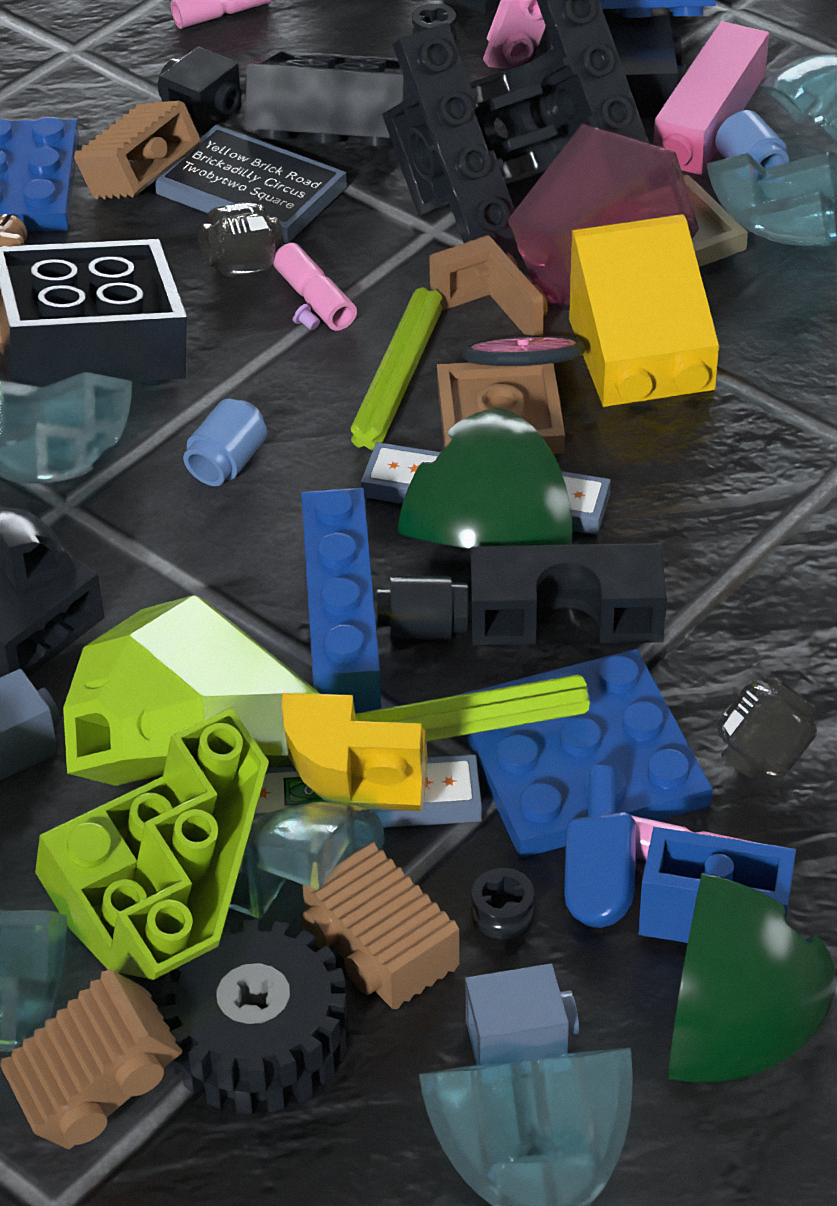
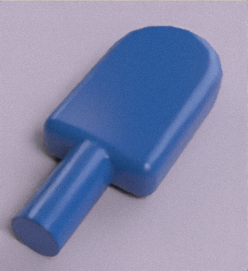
M596 765L589 769L588 817L572 819L567 823L564 882L566 906L573 917L588 927L596 928L613 925L623 918L632 905L635 893L636 823L631 815L626 812L615 813L616 769L608 765Z

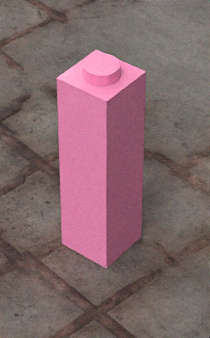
M724 21L719 23L655 118L653 156L656 164L698 175L703 174L718 150L715 140L722 123L731 115L744 110L765 77L769 32Z

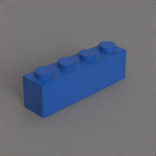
M364 488L301 492L314 689L320 694L353 695L355 714L381 709L380 668Z

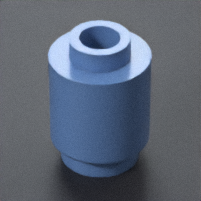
M743 110L731 115L722 123L717 132L715 143L718 151L746 181L760 186L770 185L780 179L787 170L789 156L786 144L756 112Z
M224 399L220 401L187 441V451L184 453L183 459L189 472L199 481L210 486H219L225 479L228 481L234 479L267 438V428L262 414L254 405L243 400Z

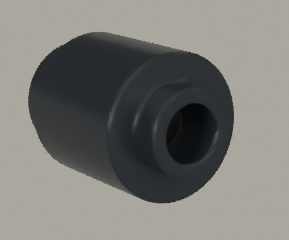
M390 576V588L377 589V627H390V640L451 639L452 633H467V582H451V576Z

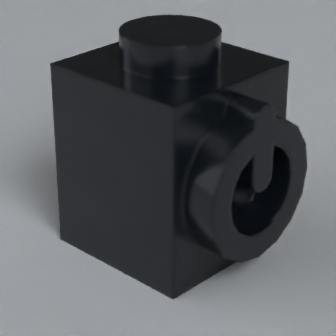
M196 47L182 59L173 58L164 66L158 80L159 96L162 98V102H184L197 133L204 135L212 127L218 125L242 106L238 62Z

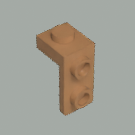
M489 235L429 255L430 291L436 289L441 293L443 297L440 302L443 307L442 311L491 295L525 336H543V317L547 315L548 306L542 289L537 284H532L519 270L513 256L509 253H504Z

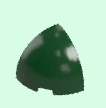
M493 408L477 412L451 427L447 431L451 441L433 462H422L419 465L406 492L397 531L398 534L464 548L477 546L572 545V516L566 484L557 460L548 444L536 429L519 415L504 408Z
M701 874L678 997L668 1079L684 1082H719L743 1078L762 1072L795 1054L813 1037L825 1020L836 990V973L830 953L818 935L805 939L789 927L785 922V907L775 899L740 883L717 876Z

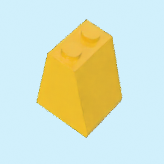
M684 214L572 230L569 321L576 339L582 341L585 345L583 357L602 406L607 407L715 390L719 344Z

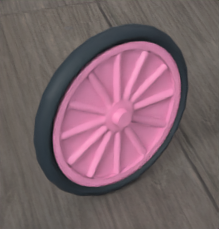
M514 336L473 342L465 346L462 355L468 362L479 365H542L576 359L583 355L585 345L576 338L564 336Z

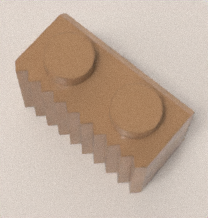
M167 101L136 104L135 109H130L129 114H123L122 119H116V124L109 125V129L103 130L102 135H96L95 140H89L88 145H82V150L75 151L74 159L92 196L97 200L101 197L104 200L107 197L113 199L115 196L118 199L122 196L124 198L129 196L134 198L200 145L201 139L184 102Z
M375 842L367 843L302 884L305 912L301 914V921L304 929L316 936V945L320 949L326 945L328 947L332 946L343 957L350 979L362 993L369 995L376 991L392 1009H398L403 1001L409 1002L414 994H421L426 986L432 987L437 979H443L448 971L454 972L460 964L459 928L455 920H450L447 913L441 911L436 902H431L428 894L422 893L419 885H414L410 876H405L401 867H396L392 859H387L384 851L378 850Z
M112 969L102 971L101 978L91 981L89 989L79 991L78 998L69 1000L67 1008L57 1010L56 1018L46 1020L44 1028L34 1031V1037L24 1039L22 1047L12 1049L10 1057L1 1059L0 1066L34 1134L70 1150L74 1145L87 1143L99 1136L107 1125V1117L131 1096L142 1095L160 1083L164 1075V1068L182 1053V1049L175 1043L176 1038L169 1032L170 1027L163 1021L164 1017L157 1010L158 1006L151 1000L152 995L144 987Z

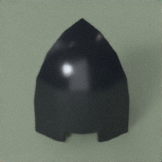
M0 507V566L17 593L76 571L68 552L55 532L41 519L27 510Z

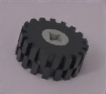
M259 919L243 920L244 932L231 934L228 924H225L218 947L170 971L171 981L163 980L161 1012L164 1017L163 1021L170 1027L169 1032L176 1038L175 1043L182 1049V1053L171 1062V1066L175 1074L182 1072L183 1084L193 1095L205 1087L207 1104L221 1109L226 1098L235 1099L236 1113L246 1114L253 1113V1101L267 1100L268 1112L270 1113L284 1110L283 1096L290 1093L295 1095L299 1103L312 1097V1079L315 1078L326 1086L335 1075L334 1060L343 1062L347 1051L346 1037H349L345 978L342 968L336 969L335 955L327 945L317 951L316 936L303 929L297 938L294 939L290 937L289 923L274 920L272 930L268 932L260 931ZM250 1004L267 1005V1008L261 1010L257 1005L251 1006Z

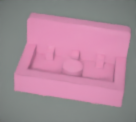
M537 0L500 1L486 38L489 43L483 61L488 67L511 69L533 60L546 27Z

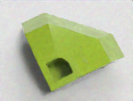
M192 595L144 608L83 648L63 707L67 774L114 786L163 775L171 735L230 707H233L269 761L267 768L293 766L289 758L281 706L282 693H320L201 597Z
M233 707L171 735L162 777L39 836L35 870L37 877L69 929L108 970L112 969L117 973L154 980L219 945L269 763Z

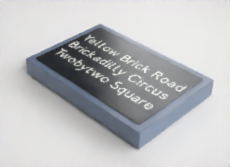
M218 125L212 127L200 138L201 142L197 148L155 180L156 194L211 215L214 209H218L216 217H218L219 209H223L222 219L225 209L221 206L227 208L225 205L232 208L239 207V203L244 202L240 206H250L255 210L253 215L248 209L249 216L262 215L270 228L256 232L285 243H289L347 188L345 171ZM242 216V217H244L245 222H246V226H247V228H248V224H247V221H246V218H245L246 216Z

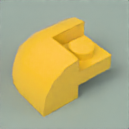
M282 693V715L290 761L302 781L323 800L350 808L422 811L427 774L426 731L422 729L421 723L356 721L353 695Z

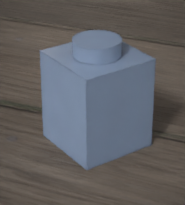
M21 669L0 677V781L58 754L54 726L60 724L61 720L57 706L50 693L45 688L36 690Z
M552 963L465 978L466 1024L480 1081L567 1066L568 1036L579 1034L578 1013L572 991L560 992Z

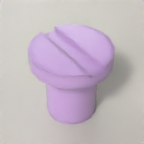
M308 304L300 306L292 319L296 324H304L311 331L315 330L320 324V319L311 313V307Z

